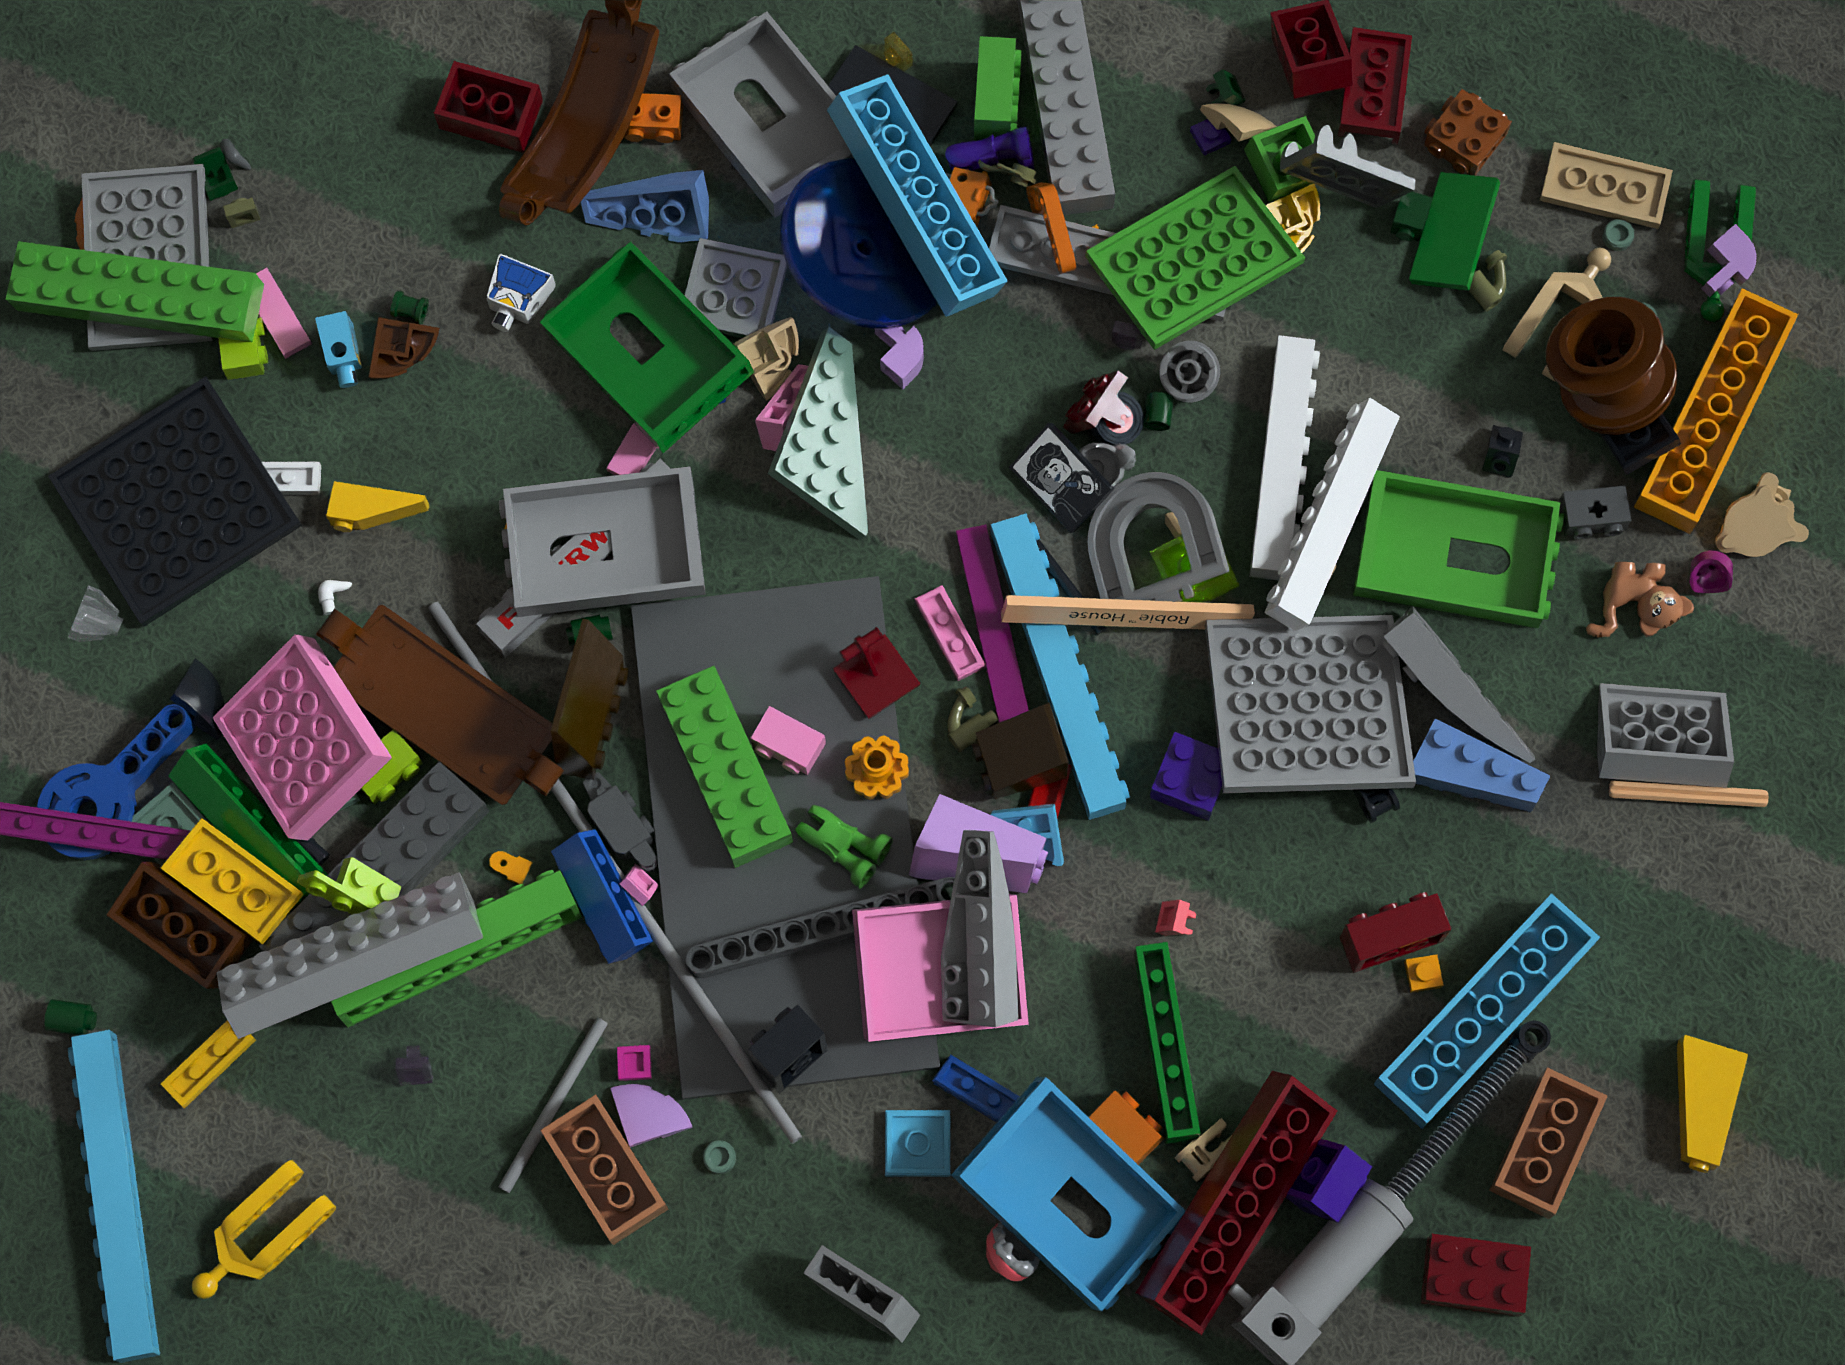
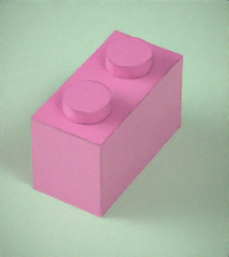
M771 706L768 707L751 737L755 753L767 760H771L773 757L783 762L782 767L796 775L799 772L805 775L809 774L826 744L825 735Z

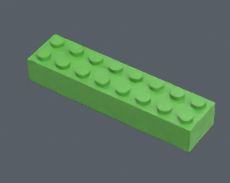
M18 241L6 300L17 311L253 342L264 283L256 273Z
M553 870L546 871L538 875L536 881L527 886H524V884L516 885L506 891L507 895L497 900L489 898L480 902L477 905L478 909L476 911L483 934L482 939L332 1000L331 1003L337 1016L347 1027L353 1026L582 918L561 871L559 870L555 873Z

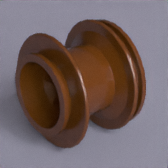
M1604 297L1583 303L1571 310L1559 321L1548 339L1545 351L1546 364L1549 373L1555 382L1560 385V395L1563 404L1577 422L1593 432L1618 435L1641 429L1656 420L1666 410L1675 394L1677 385L1676 362L1672 352L1664 344L1660 320L1649 307L1637 300L1626 297Z

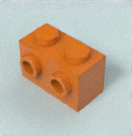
M642 93L623 138L632 142H640L643 139H656V141L661 143H671L673 140H681L683 118L681 95Z
M1115 1090L1089 1118L1139 1165L1165 1139L1159 1133L1163 1127L1150 1114L1144 1118L1136 1110L1140 1104L1128 1092L1121 1095Z

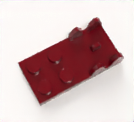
M1353 27L1349 49L1352 59L1353 85L1344 88L1337 137H1344L1345 132L1392 138L1391 144L1398 145L1402 127L1412 35Z

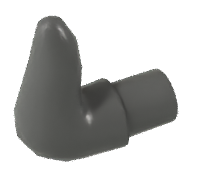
M229 139L221 140L220 148L225 159L231 164L250 170V164L242 157L234 144Z

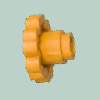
M884 735L880 736L876 741L866 736L861 741L854 743L852 746L853 755L845 759V776L848 781L854 782L855 792L869 800L874 799L878 794L882 798L888 799L893 794L900 792L902 788L901 780L909 776L908 756L900 753L899 743Z

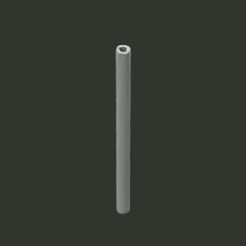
M597 1017L499 1184L498 1187L507 1193L511 1192L543 1136L540 1130L551 1123L608 1025L604 1020Z

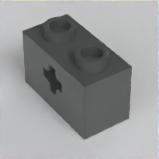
M1626 486L1563 492L1559 500L1560 513L1564 514L1562 525L1564 536H1573L1574 539H1586L1594 533L1616 536L1622 534L1631 522Z

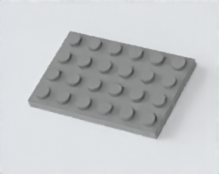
M203 164L82 174L84 250L209 267L205 167ZM87 320L88 348L91 351L213 341V337Z

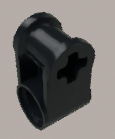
M1392 788L1353 790L1365 817L1370 823L1375 822L1378 816L1391 809L1394 811L1400 809V803Z

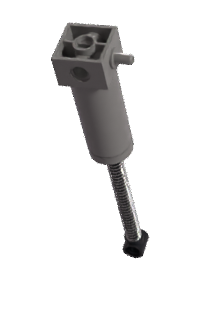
M1533 1020L1517 1028L1512 1035V1039L1507 1043L1506 1053L1501 1054L1502 1057L1497 1059L1498 1062L1493 1063L1494 1067H1490V1071L1485 1072L1486 1076H1482V1080L1477 1081L1478 1085H1474V1089L1469 1091L1470 1094H1466V1098L1461 1100L1462 1103H1458V1107L1453 1109L1454 1112L1449 1113L1450 1117H1446V1121L1441 1122L1442 1126H1438L1437 1131H1433L1434 1135H1430L1429 1140H1425V1144L1421 1145V1149H1417V1154H1413V1158H1409V1163H1405V1168H1401V1172H1397V1177L1392 1178L1393 1181L1388 1183L1389 1186L1384 1187L1371 1179H1367L1363 1187L1357 1191L1340 1221L1334 1222L1329 1220L1271 1287L1262 1290L1253 1298L1238 1284H1234L1229 1289L1228 1293L1244 1307L1240 1312V1316L1231 1326L1273 1365H1294L1322 1333L1319 1328L1402 1235L1403 1231L1413 1222V1217L1402 1200L1405 1201V1197L1409 1196V1192H1413V1188L1418 1187L1417 1183L1422 1182L1421 1179L1423 1177L1426 1178L1425 1174L1430 1173V1168H1434L1433 1165L1435 1163L1438 1164L1437 1160L1442 1159L1441 1156L1443 1154L1446 1155L1445 1151L1450 1150V1146L1454 1145L1453 1142L1455 1140L1458 1141V1136H1462L1463 1131L1466 1132V1127H1470V1123L1474 1122L1475 1117L1478 1118V1114L1482 1113L1483 1108L1486 1109V1105L1490 1104L1491 1099L1494 1100V1095H1498V1091L1502 1090L1503 1085L1506 1086V1082L1510 1081L1511 1076L1514 1077V1073L1518 1072V1068H1522L1523 1063H1530L1537 1054L1548 1047L1551 1034L1547 1026L1540 1021ZM1526 1031L1536 1035V1047L1530 1046L1525 1041ZM1273 1321L1277 1322L1281 1328L1279 1337L1272 1331Z

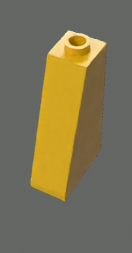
M1684 1035L1678 1040L1677 1044L1681 1161L1690 1163L1689 1168L1692 1170L1708 1173L1709 1169L1714 1170L1720 1166L1748 1054Z

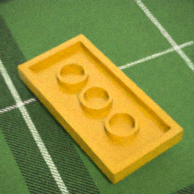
M203 818L199 820L161 867L163 872L262 945L303 896L299 889Z

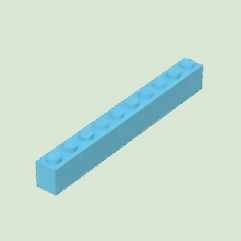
M1023 514L991 524L990 534L1011 595L1059 596L1055 579H1049L1046 571L1050 567L1045 550L1039 551L1036 540H1039L1040 537L1035 522L1030 523L1027 514ZM1021 623L1048 703H1050L1069 764L1072 765L1071 770L1088 819L1091 820L1125 809L1126 799L1130 798L1125 781H1119L1116 769H1119V763L1114 750L1110 752L1108 750L1106 740H1109V734L1104 721L1099 723L1095 712L1099 711L1098 702L1094 692L1089 694L1085 683L1089 682V677L1085 665L1078 664L1075 654L1079 653V648L1075 636H1069L1066 626L1063 624Z
M111 1030L71 1037L72 1047L68 1048V1057L71 1066H75L76 1078L72 1079V1088L75 1097L79 1098L81 1110L76 1111V1118L79 1129H83L85 1142H81L80 1148L83 1161H87L89 1174H85V1186L88 1194L92 1193L93 1206L89 1207V1217L92 1226L96 1225L97 1238L93 1239V1248L96 1258H100L102 1269L97 1272V1279L100 1290L105 1292L106 1303L102 1304V1316L104 1322L109 1323L110 1336L106 1337L107 1352L109 1356H113L114 1361L120 1363L160 1355L117 1035Z

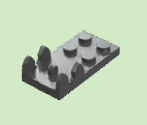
M1325 125L1317 131L1313 144L1299 150L1297 143L1292 142L1286 145L1281 155V172L1376 208L1415 190V179L1404 175L1402 171L1390 170L1380 166L1376 161L1357 157L1356 141L1350 133L1340 140L1339 149L1335 148L1333 145V133L1329 125Z

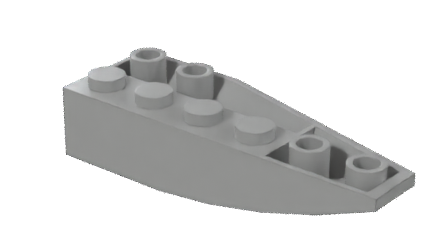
M963 830L941 952L943 1021L998 1027L1018 1021L1014 924L1003 863L994 831Z

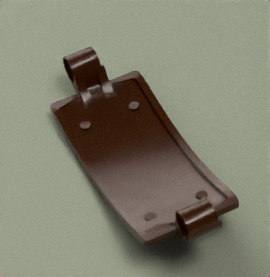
M605 0V7L608 13L594 9L587 12L557 98L534 140L502 184L500 191L504 196L499 204L501 218L523 225H530L546 208L567 214L571 213L587 195L608 165L636 111L650 72L659 38V29L655 25L638 21L642 0Z
M379 605L363 628L334 608L317 631L316 635L343 654L333 668L356 703L501 805H506L523 781L546 797L564 772L561 767L542 755L552 742V723L470 667L386 606Z

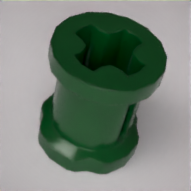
M397 291L392 300L390 315L393 317H398L399 315L415 320L416 324L421 325L428 311L429 300L424 297L416 299L404 295L403 291Z

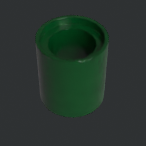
M1152 392L1146 395L1143 423L1145 428L1158 431L1170 429L1173 396L1162 392Z

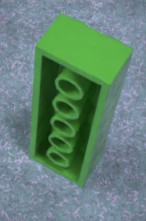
M711 666L656 690L659 702L734 867L742 866L793 843L791 831L715 666Z

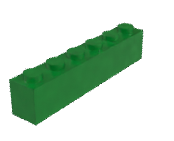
M206 743L187 749L168 777L217 830L303 893V896L291 909L293 911L310 894L304 886L297 883L298 876L314 870L326 876L328 874L296 839L287 837L277 819Z
M1168 942L1135 946L1134 959L1165 1142L1170 1144L1198 1139L1200 1127Z

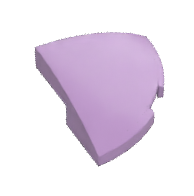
M626 1084L611 1088L630 1148L659 1137L665 1138L693 1128L686 1112L669 1095L665 1096L652 1090L650 1086L639 1084Z

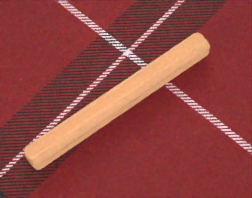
M1616 780L1610 781L1609 796L1612 798L1766 807L1768 804V791L1760 789Z

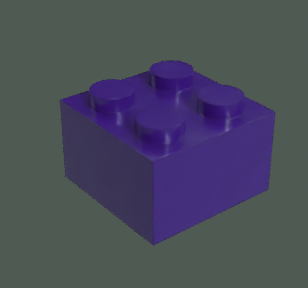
M1174 732L1149 798L1209 821L1222 789L1219 750Z
M1320 1139L1285 1198L1306 1213L1339 1222L1357 1191L1365 1184L1372 1166L1347 1146Z

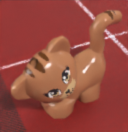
M1615 562L1612 568L1611 579L1607 582L1603 591V614L1606 623L1603 626L1590 623L1587 625L1586 631L1587 634L1597 638L1609 637L1618 628L1616 608L1630 601H1637L1638 616L1641 618L1639 626L1641 632L1646 637L1655 635L1660 629L1671 626L1680 617L1692 613L1694 606L1691 600L1685 596H1680L1672 587L1658 586L1656 584L1665 575V564L1647 563L1643 573L1637 574L1635 573V563Z

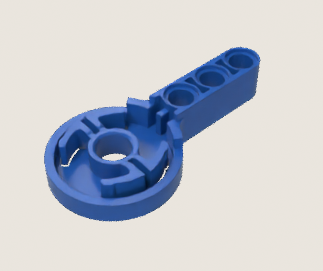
M177 704L167 705L109 764H76L55 774L43 788L38 799L37 808L49 809L52 797L56 793L50 810L77 813L83 803L93 801L97 806V817L112 819L116 804H120L116 808L113 819L132 822L135 812L134 807H137L135 791L194 731L195 725L191 723L194 716ZM182 714L183 721L180 726L172 728L173 718ZM156 737H160L159 747L154 751H150L151 741ZM137 760V770L132 774H128V765L130 762ZM82 775L81 777L72 779L66 783L67 780ZM47 842L59 853L79 860L97 859L111 853L110 851Z

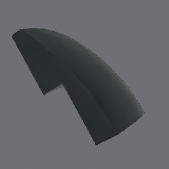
M195 658L179 681V685L170 697V700L195 716L191 723L218 740L222 732L213 717L225 705L220 690L221 687L208 668Z

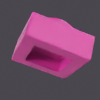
M650 1045L617 1047L619 1081L652 1079Z

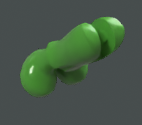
M813 804L808 810V814L822 824L821 828L817 831L806 823L800 822L795 829L796 833L804 841L826 853L834 863L839 862L851 873L850 881L852 884L861 889L873 877L876 871L875 864L881 865L893 844V838L887 834H879L874 839L858 832L857 827L844 823L827 809ZM853 846L872 862L861 859L848 850Z

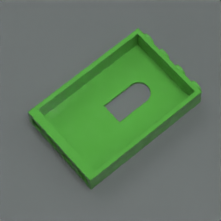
M1376 470L1370 487L1353 596L1539 628L1543 619L1548 620L1551 608V601H1546L1547 590L1553 589L1555 572L1550 570L1552 561L1557 560L1560 543L1555 542L1556 531L1561 532L1564 514L1559 513L1560 502ZM1454 538L1499 546L1510 557L1509 568L1502 574L1492 575L1447 567L1450 540Z

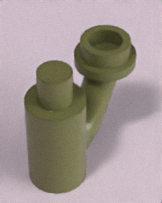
M1500 250L1493 252L1485 260L1487 269L1489 271L1494 270L1495 272L1494 285L1492 286L1483 273L1478 270L1474 273L1469 290L1485 312H1488L1502 301V296L1506 290L1504 261L1507 259V255L1501 253Z
M967 686L956 690L958 697L951 709L947 722L949 733L947 736L959 753L976 742V732L986 729L998 721L996 714L990 710L983 716L978 713L962 725L960 724L965 706L971 709L973 707L972 704L977 702Z

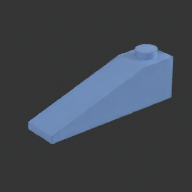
M703 170L670 173L590 190L581 201L585 223L621 230L624 227L641 230L640 235L651 236L652 233L668 236V241L678 243L699 241V238L708 239L709 195Z

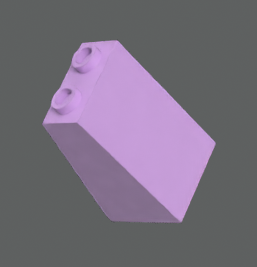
M939 794L915 845L909 872L910 876L928 880H938L945 877L955 878L963 830L994 831L1008 891L1027 893L1031 883L1038 884L1048 852L1043 850L1046 842L1045 837Z

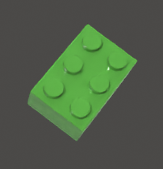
M980 36L974 141L985 139L992 134L996 137L1017 128L1021 50H1016V38Z

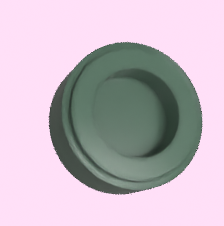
M1612 220L1603 231V242L1611 250L1623 251L1631 245L1634 239V229L1625 220Z
M717 1140L711 1142L705 1148L703 1161L707 1169L712 1173L725 1174L734 1167L736 1153L728 1142Z

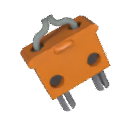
M954 167L952 174L946 173L977 227L980 217L986 215L991 208H996L998 200L994 198L995 192L991 187L992 184L988 172L983 171L980 173ZM989 191H990V200H991L993 203L987 205L986 208H985V210L983 211L984 206H985V203H986V200H987V197H988V194H989Z

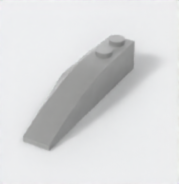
M1413 606L1383 633V637L1386 639L1383 643L1384 647L1393 658H1396L1398 655L1407 664L1403 669L1414 683L1420 680L1446 708L1472 729L1499 747L1529 763L1535 760L1531 750L1507 721L1504 722L1500 712L1493 703L1481 694L1482 691L1473 678L1460 669L1459 661Z

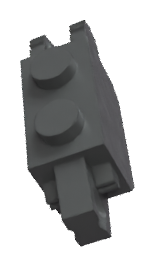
M599 772L595 774L594 780L586 779L583 784L591 799L588 813L618 859L628 860L633 857L638 866H641L646 873L654 872L658 866L657 857L650 847L653 843L650 834L654 830L644 815L638 818L633 810L637 805L628 791L625 790L621 793L616 785L612 787Z

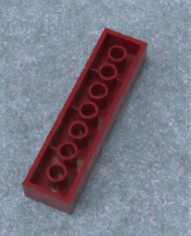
M1271 1071L1140 1284L1136 1294L1182 1328L1202 1335L1285 1199L1289 1189L1294 1184L1330 1125L1337 1110L1292 1075Z

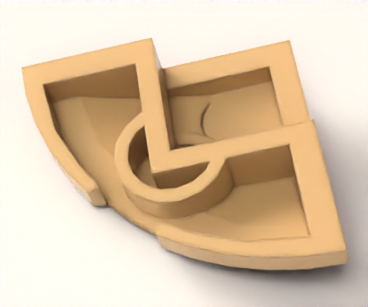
M1213 103L1202 105L1200 109L1217 130L1227 128L1239 142L1277 127L1260 114L1236 105Z
M792 317L768 325L733 343L749 360L754 370L750 377L766 401L775 395L792 373L788 369L792 355H798V332Z

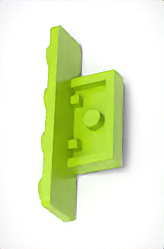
M353 857L344 859L337 881L317 870L299 875L297 883L304 886L308 893L328 900L335 909L348 912L351 915L369 910L384 901L398 898L401 890L400 885Z

